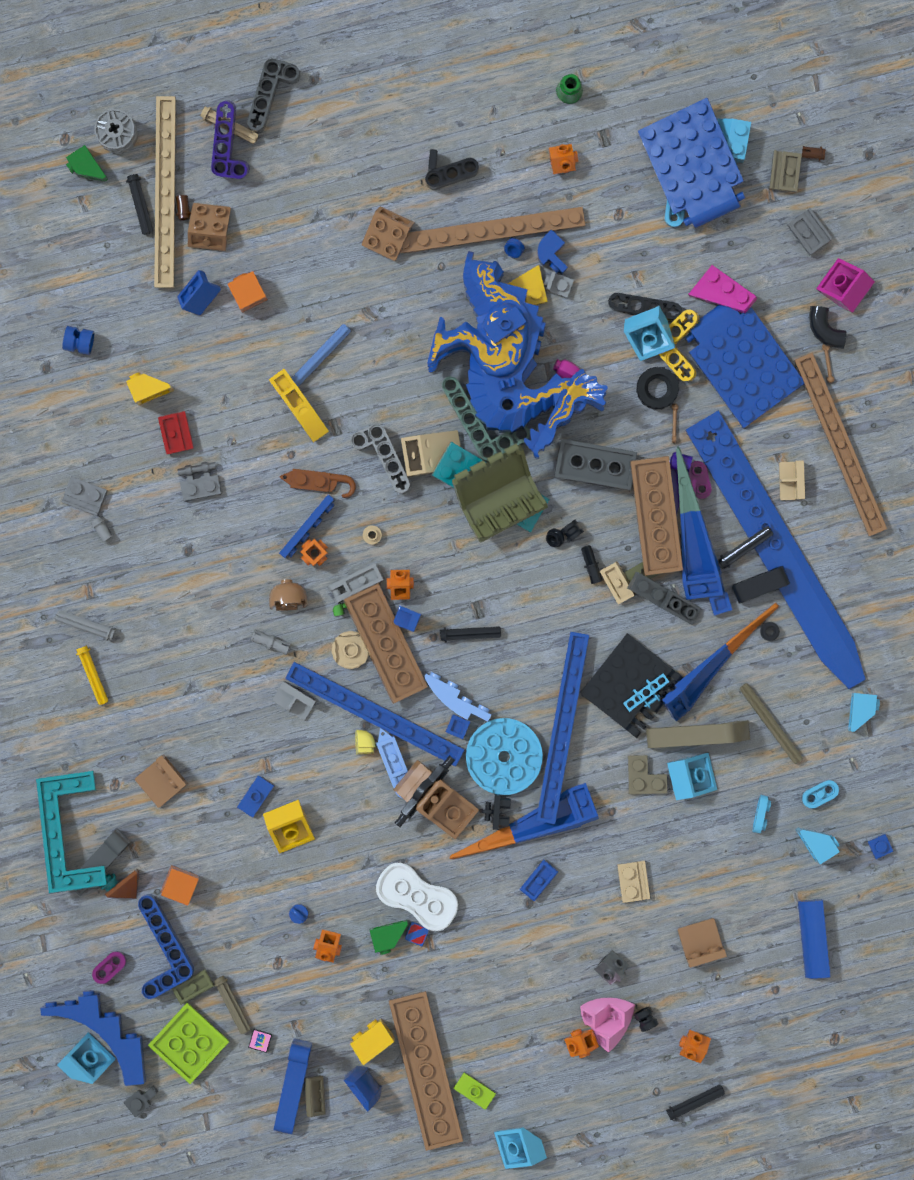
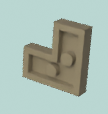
M628 755L629 794H667V774H648L647 755Z

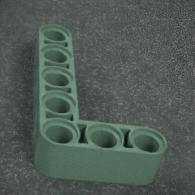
M452 376L446 377L443 380L442 389L482 460L488 462L487 458L482 454L483 449L487 447L493 450V455L500 451L502 454L505 453V448H501L499 445V441L503 438L510 441V446L514 444L519 446L525 443L524 439H519L516 436V432L512 434L511 432H505L491 440L481 421L475 417L476 412L459 381ZM448 381H453L456 383V388L449 391L445 388V384ZM459 397L463 398L466 402L461 408L457 407L454 403L455 399ZM467 414L474 416L475 421L472 424L464 422V417ZM526 426V427L524 428V430H525L526 433H527L526 438L529 439V437H530V430H529V428ZM474 432H483L484 438L481 441H476L473 438Z

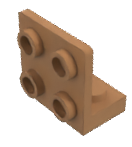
M193 203L188 227V247L226 251L227 229L231 208Z
M380 206L373 215L362 241V246L396 261L407 234L411 231L415 222Z
M164 754L135 778V781L158 808L188 784Z
M714 918L677 929L687 964L690 968L727 957Z

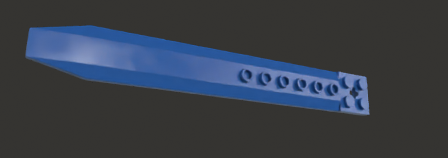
M719 410L686 429L687 435L747 537L750 538L766 526L772 529L773 536L755 547V550L768 571L784 566L790 584L779 588V591L821 662L848 689L866 680L853 638L746 459ZM708 432L716 433V441L712 442V440L708 441L706 439Z

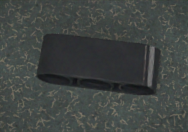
M466 158L433 169L426 174V185L431 190H437L472 178L478 173V162L474 158ZM466 164H474L475 170L473 172L466 171ZM453 169L457 172V176L449 178L447 172ZM431 176L439 178L437 184H431L428 180Z
M779 566L732 585V589L738 603H743L790 584L784 566Z

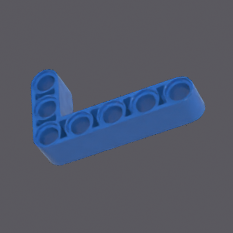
M146 894L138 901L139 909L172 967L148 980L143 985V996L147 999H153L188 980L194 973V966L154 895ZM145 898L151 899L153 903L151 908L144 907L143 900ZM154 915L161 917L162 923L160 925L153 923L152 917ZM163 932H168L171 935L169 942L162 940L161 935ZM171 950H179L181 954L180 958H173L171 956ZM187 966L190 974L182 975L180 967ZM165 975L171 976L173 983L170 985L165 984L163 977ZM147 985H154L156 993L149 994L146 990Z
M296 1038L292 1041L274 1131L287 1134L293 1133L313 1042Z

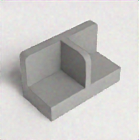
M285 681L282 682L273 698V702L302 720L307 718L316 703V700Z

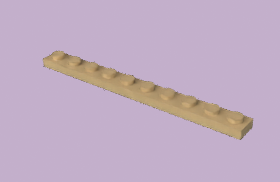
M156 96L155 288H174L175 96Z

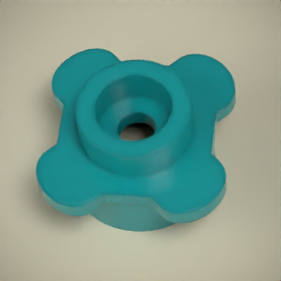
M115 873L106 875L107 886H102V890L105 889L108 892L118 883Z

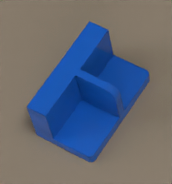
M198 270L177 297L183 310L201 315L221 291V288L208 282L205 272Z
M399 605L394 618V624L414 632L421 614Z

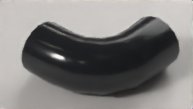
M810 306L809 323L815 338L823 345L844 349L846 330L835 329L829 325V308Z

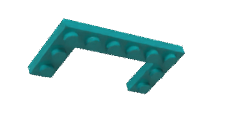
M94 771L36 779L49 893L107 886L105 866L67 871L58 796L96 791Z

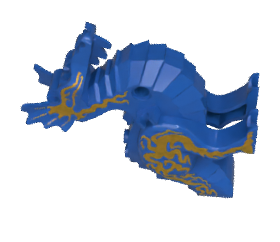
M468 251L464 266L463 282L466 297L469 299V304L476 316L477 329L468 322H464L455 330L446 331L445 320L443 317H440L427 362L429 372H434L442 360L455 353H468L470 355V369L468 370L469 383L466 384V388L471 398L470 404L476 412L475 417L486 425V429L498 430L499 433L511 432L512 434L520 428L524 429L531 419L535 420L542 412L546 413L553 407L546 425L539 423V432L531 428V440L524 439L527 447L533 452V456L539 459L538 453L544 451L545 447H549L552 444L557 428L569 424L573 413L579 414L583 412L586 404L595 407L601 412L604 411L603 406L606 404L604 397L608 387L607 385L598 384L596 376H588L584 369H580L572 378H561L556 373L545 386L535 390L527 388L524 383L537 367L534 356L539 355L541 341L538 340L539 336L543 337L546 327L543 317L537 316L539 306L526 303L528 289L500 282L504 276V271L499 262L493 261L491 263L473 260L474 252ZM516 306L527 321V324L494 345L485 332L484 327ZM508 403L511 404L513 408L510 410H505L503 408V405Z

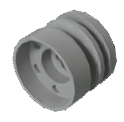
M109 109L100 114L95 122L94 132L96 138L105 150L112 154H122L134 147L138 138V131L134 121L126 112L120 109ZM114 126H116V128H118V129H117V130H118V133H116V134H115L114 132H112V131H113L112 127H114Z

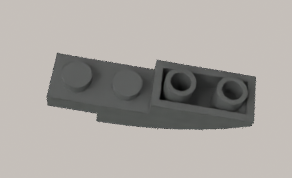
M635 572L627 589L638 594L640 597L693 625L702 609L639 572Z

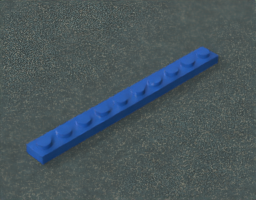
M570 631L536 821L550 824H555L589 640V635Z
M293 662L285 678L444 761L450 755L455 759L452 764L455 767L465 750L296 662Z

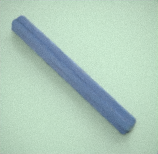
M342 324L291 377L298 387L349 335L351 330L348 326Z

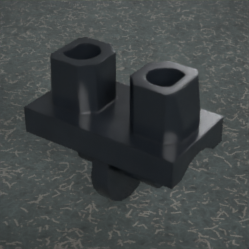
M495 794L494 809H491V802H486L485 809H480L479 813H485L484 821H490V816L493 814V830L509 827L510 816H499L500 809H510L511 799Z

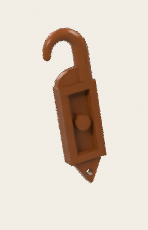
M292 469V471L279 476L290 485V488L332 492L336 488L337 482L348 483L350 491L342 494L343 498L352 496L356 490L355 481L350 476Z

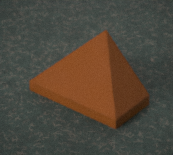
M138 869L134 870L105 894L106 897L137 899Z

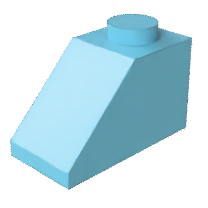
M851 694L848 731L855 732L875 715L880 706V699H877V695Z

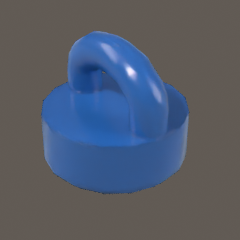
M510 238L504 246V251L512 258H519L525 249L523 243L516 238Z
M296 904L290 909L289 917L294 923H303L308 918V909L302 904Z

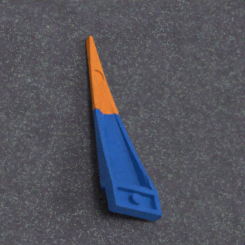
M777 603L773 604L674 685L675 690L670 691L662 700L675 721H678L692 709L707 685L730 656L779 607Z
M586 783L567 789L560 794L555 824L536 821L537 808L509 824V827L502 828L452 854L450 859L579 828L581 825L599 819Z

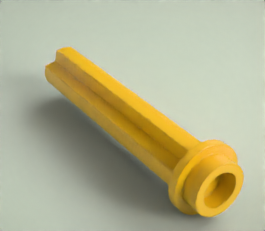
M86 645L76 649V656L79 655L98 704L103 705L108 702V698L90 656L89 650L91 649H88Z

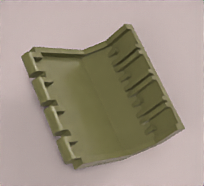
M514 444L504 449L505 453L502 454L500 451L487 458L488 462L485 463L483 460L471 466L469 472L465 469L454 475L455 479L452 480L459 505L480 543L548 508L546 501L531 477L521 445Z

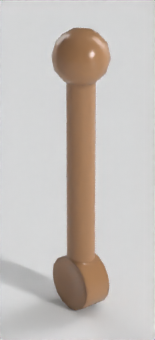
M822 345V350L825 351L828 371L827 381L833 383L834 377L831 372L828 352L830 347Z
M674 403L671 406L673 410L672 443H676L677 410L679 409L678 404Z

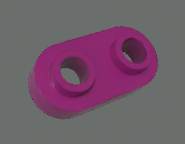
M694 461L691 463L688 474L696 498L705 499L712 490L707 467L701 461ZM695 467H699L701 469L700 474H696L694 472ZM699 486L705 487L704 493L699 492Z
M120 951L110 953L93 969V980L98 984L107 983L126 965L125 955ZM115 957L120 959L119 964L114 963L113 959ZM101 970H104L106 972L105 977H101L99 975V972Z

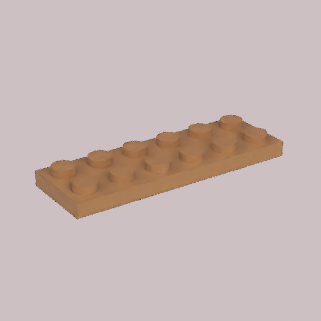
M669 456L630 461L644 575L682 571L683 566Z
M379 583L344 599L343 601L392 703L394 704L427 688L428 686L400 627L394 624L395 617Z

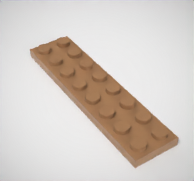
M426 991L389 1000L426 1151L463 1142Z

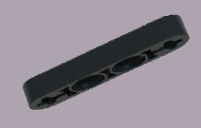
M613 293L608 300V305L612 310L631 314H640L648 311L652 303H657L662 311L663 304L667 305L665 309H671L672 306L676 307L679 313L675 314L674 317L671 316L670 312L665 311L667 320H675L682 313L681 306L670 301L623 293ZM619 297L620 301L625 302V298H629L627 309L623 308L625 304H619L618 307H615L611 300ZM632 300L640 301L641 308L639 310H633L630 307Z

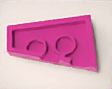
M711 265L688 294L689 297L726 306L742 313H746L757 300L754 294L713 265Z

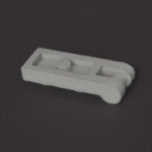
M373 563L327 587L329 592L332 591L335 597L333 600L336 604L383 581V578L376 563ZM342 585L346 590L343 594L339 590V587Z

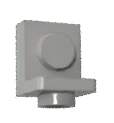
M552 271L551 275L547 274L544 285L547 286V292L568 298L574 280Z

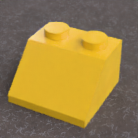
M140 372L129 376L130 380L126 381L134 402L138 405L174 391L170 384L146 374H140Z
M299 800L263 814L267 830L279 854L315 840Z
M374 1019L367 1025V1030L363 1033L358 1031L351 1037L350 1045L363 1065L395 1041V1036L382 1019L378 1021Z

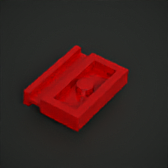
M185 411L158 417L166 455L194 449Z

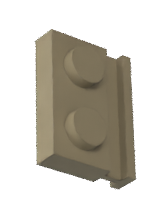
M773 151L770 190L797 193L801 153Z

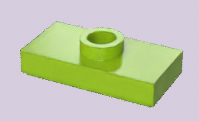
M463 1072L453 1089L485 1110L496 1095L494 1091Z

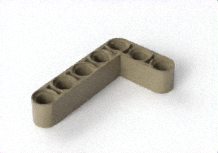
M749 720L721 724L646 729L647 747L661 748L724 744L750 740Z

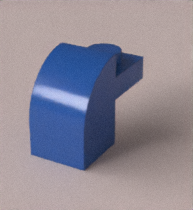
M552 229L541 239L537 250V257L542 267L549 262V267L556 274L559 272L562 275L568 267L555 254L565 245V242Z

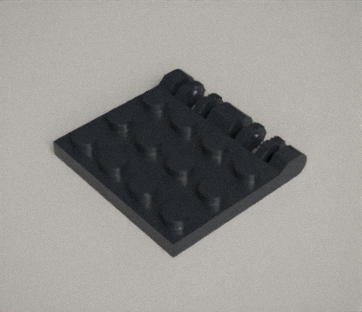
M627 633L580 694L635 738H638L642 732L630 724V722L633 721L643 730L646 726L642 721L635 718L636 714L640 711L647 719L652 720L654 717L642 708L645 704L644 701L630 712L623 703L635 694L633 692L634 689L639 692L647 686V679L652 682L661 674H664L678 683L684 677ZM663 677L658 680L659 684L665 682ZM669 680V683H667L668 687L674 689L675 684ZM656 683L652 684L655 689L658 687ZM644 689L643 695L649 696L650 691L648 689ZM662 689L657 691L664 698L668 694ZM651 695L649 698L646 699V701L648 702L655 696ZM637 696L635 697L636 702L640 701ZM632 700L627 703L629 708L634 705ZM656 700L650 705V709L657 714L664 705V702Z

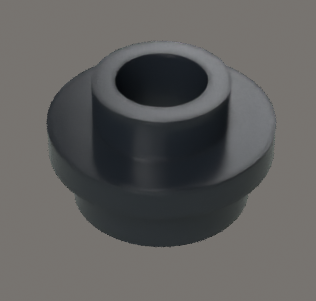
M553 528L548 531L546 541L551 547H560L564 543V535L560 530Z
M773 622L764 623L760 629V634L766 641L775 640L780 633L779 627ZM768 628L773 629L772 635L766 633Z

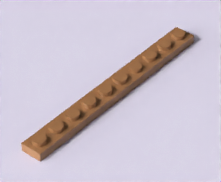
M583 207L409 232L399 254L545 233L551 229L559 231L585 227Z
M813 352L795 359L796 367L803 379L807 393L868 537L886 530L885 522Z

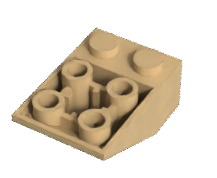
M458 430L401 438L407 477L433 473L450 442L460 446Z

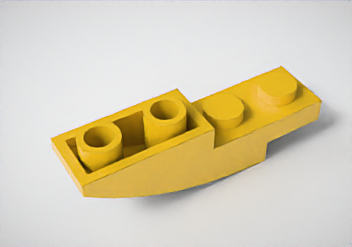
M282 369L269 379L313 443L329 432L285 369Z

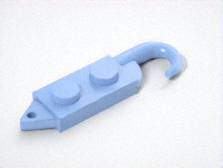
M380 728L376 745L392 786L395 788L408 771L395 737Z

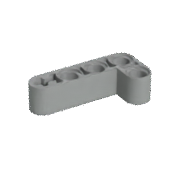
M373 424L352 435L351 444L355 449L363 450L372 445L374 446L393 489L399 494L406 493L410 489V483L385 428L380 424ZM380 428L382 430L381 437L374 438L371 434L372 430ZM357 436L365 438V443L362 446L355 445L354 440ZM383 445L390 447L391 450L388 455L380 453V448ZM392 462L397 463L399 466L398 471L395 473H391L388 470V465ZM402 472L403 476H400L402 482L406 481L405 489L396 488L398 481L396 478L392 480L391 477L398 476Z

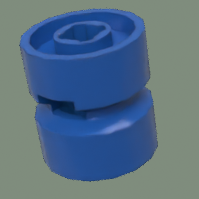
M67 326L62 348L65 351L74 352L78 350L81 354L90 355L95 333L92 330L83 329L79 331L77 327Z

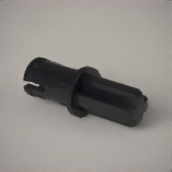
M591 545L582 547L581 551L586 564L584 568H587L591 584L603 581L598 567L599 562H596Z

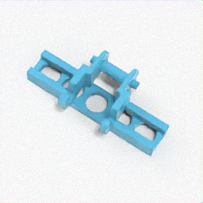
M661 674L652 682L647 679L648 685L639 692L635 689L633 690L635 694L623 703L629 712L643 701L645 702L644 706H648L649 709L653 702L656 700L660 701V695H656L655 692L669 683L664 674ZM663 677L665 682L660 685L658 680ZM656 683L658 687L655 689L652 684ZM644 689H648L650 691L649 696L643 695ZM651 695L655 696L648 702L646 701V699L649 698ZM637 696L640 701L636 702L635 697ZM632 700L634 705L629 708L627 703Z

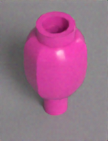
M557 359L553 366V370L561 378H572L580 370L576 364L566 359L561 361Z

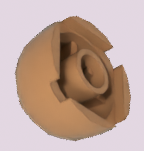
M291 579L281 580V584L276 585L270 592V609L272 610L276 607V611L297 610L298 605H302L305 608L308 606L306 591L300 584L293 583Z

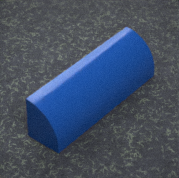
M823 900L798 901L805 978H830Z

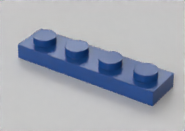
M330 495L325 497L280 551L279 554L285 559L288 556L291 558L297 552L296 546L299 542L304 543L310 536L309 530L312 527L316 528L322 522L320 517L324 512L328 514L335 505L333 504L334 499Z

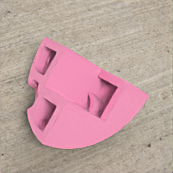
M618 998L594 999L580 1006L585 1026L591 1027L597 1043L607 1052H610L624 1036L632 1020L635 1004Z

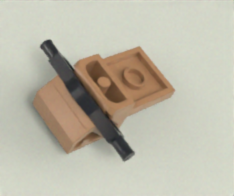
M449 755L443 764H439L434 771H431L419 760L414 763L393 789L407 802L400 811L402 814L394 822L397 826L401 828L403 823L418 811L452 838L456 839L479 809L443 780L449 772L448 768L455 761L454 758Z

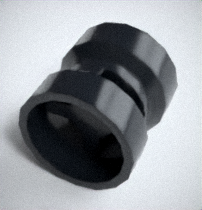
M650 1006L633 1014L640 1023L641 1032L648 1031L659 1024L657 1019L653 1017V1011Z

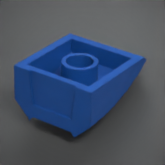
M356 1066L345 1075L344 1082L368 1112L380 1099L382 1085L377 1083L368 1071V1067Z

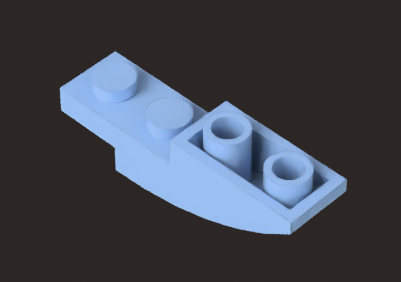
M433 672L430 675L426 673L425 679L428 685L449 709L467 720L472 713L489 721L491 714L488 712L490 709L480 704L476 707L471 704L472 700L464 696L461 699L458 698L460 690L457 688L459 685L449 680L445 683L440 680L441 676Z

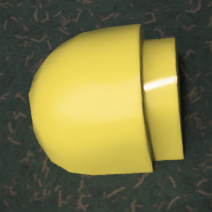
M365 730L355 731L356 755L374 753L376 743L372 734Z

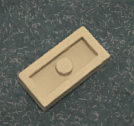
M618 561L600 571L618 604L636 595V593L627 589L629 581Z

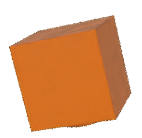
M253 271L248 274L239 275L227 284L242 313L268 300Z
M171 865L160 891L161 896L188 906L199 880L198 875Z

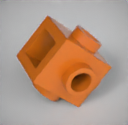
M562 144L549 148L553 174L568 173L576 170L575 163L578 162L577 151H573L572 144Z
M309 539L301 546L303 548L300 551L303 554L301 559L308 566L310 564L321 566L328 559L326 557L328 554L326 549L328 547L321 539L318 542L315 539L312 541ZM314 549L319 552L316 557L311 554Z
M390 570V578H387V589H391V600L410 599V589H414V577H410V570Z
M322 929L320 939L316 938L313 950H317L315 958L334 963L335 956L340 955L342 945L339 944L341 934Z
M581 1029L570 1032L571 1036L564 1039L571 1057L579 1056V1058L589 1056L591 1051L599 1047L592 1029L586 1031Z
M689 1030L686 1036L683 1035L681 1037L679 1055L701 1064L707 1054L711 1038Z

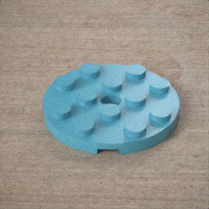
M498 718L484 723L473 733L466 749V763L471 777L481 788L494 794L511 795L526 789L534 782L542 765L543 754L538 737L527 725L515 719ZM502 751H507L510 755L509 760L506 762L499 760V753Z

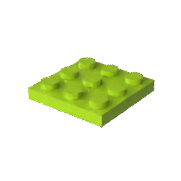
M187 1002L148 1046L191 1084L230 1041Z

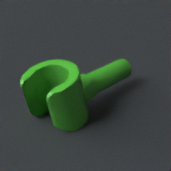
M345 603L333 607L334 616L344 615L343 608H347Z

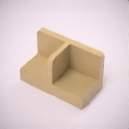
M804 460L779 463L780 500L805 499Z

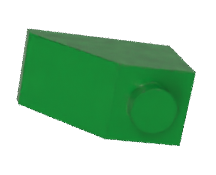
M85 145L66 157L68 160L66 166L72 174L76 172L79 177L104 182L108 180Z
M407 919L370 928L375 953L380 952V955L391 952V949L395 947L408 925Z

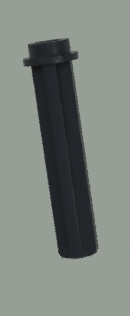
M138 174L127 176L128 180H126V183H129L141 232L143 235L153 233V228L140 184L141 177Z
M766 526L724 556L720 555L721 558L718 561L724 569L730 568L732 563L773 536L772 529Z
M499 626L446 629L444 627L443 630H440V639L445 643L451 640L501 637V627Z
M717 1085L678 1105L669 1106V1109L666 1110L670 1120L675 1119L676 1121L677 1117L725 1095V1091L722 1085Z

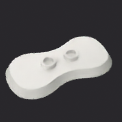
M393 863L389 865L377 881L376 892L384 904L410 912L428 930H444L456 916L458 900L453 892L447 888L426 883L406 864Z

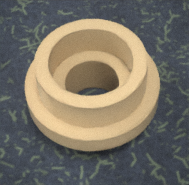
M370 525L364 529L363 539L366 543L373 545L381 540L382 533L377 526ZM374 531L376 533V536L373 539L369 538L368 536L369 532Z

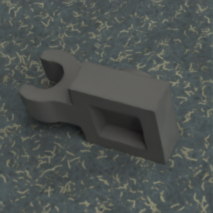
M154 1086L145 1093L138 1090L123 1103L133 1116L137 1117L151 1105L148 1100L156 1095L158 1091Z

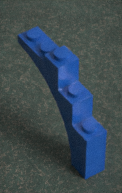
M94 990L83 991V994L78 997L79 1003H76V1000L64 1001L65 1004H57V1001L46 1002L45 1006L40 1008L41 1016L69 1018L95 1031L110 1046L117 1057L125 1086L140 1085L146 1082L142 1035L137 1036V1033H127L123 1037L121 1014H116L115 1011L105 1012L104 1016H102L100 993H95Z

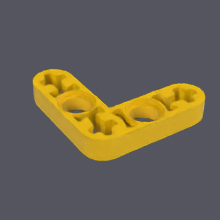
M685 310L669 325L670 330L675 326L681 329L678 337L672 336L675 345L699 322L697 312ZM687 314L694 315L692 323L687 322L684 326L679 323L680 320L684 323L688 319L686 317ZM676 346L674 349L658 354L682 381H692L696 377L695 367ZM673 353L679 356V361L676 364L670 362V356ZM682 365L685 369H691L689 372L691 376H683L685 372L681 368L678 370L676 368Z

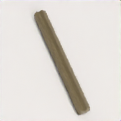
M748 683L742 685L739 689L793 763H799L803 759L801 754Z

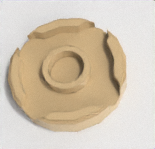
M343 632L335 638L332 644L331 652L333 659L343 668H358L369 657V653L358 632Z

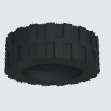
M665 367L649 368L639 377L636 393L641 403L648 408L654 410L664 409L670 406L677 398L679 382L675 374L669 369H665ZM661 379L666 383L667 392L664 396L656 398L649 393L648 385L652 380Z

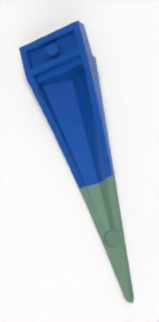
M678 446L676 455L681 519L682 581L686 600L721 596L725 593L721 577L722 572L680 447Z

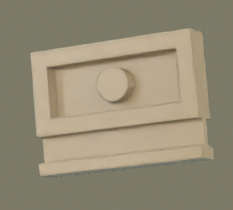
M645 860L617 864L622 903L650 899Z

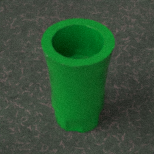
M574 74L564 76L556 87L558 98L567 104L577 102L583 93L581 81ZM567 85H572L574 88L569 89Z

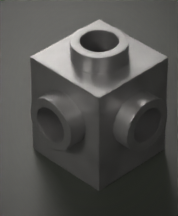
M611 950L601 959L594 970L612 985L615 981L620 982L626 976L625 970L629 965Z

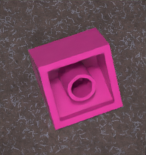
M838 258L816 289L838 306L853 313L875 281L864 270Z

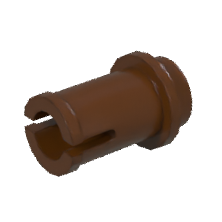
M803 146L801 158L817 159L820 162L825 160L826 149L822 148V146L820 148Z
M176 196L178 210L176 216L179 220H189L191 212H189L188 196Z

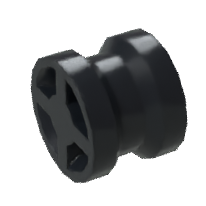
M576 519L560 530L562 534L567 536L568 542H571L584 532L582 528L578 527Z

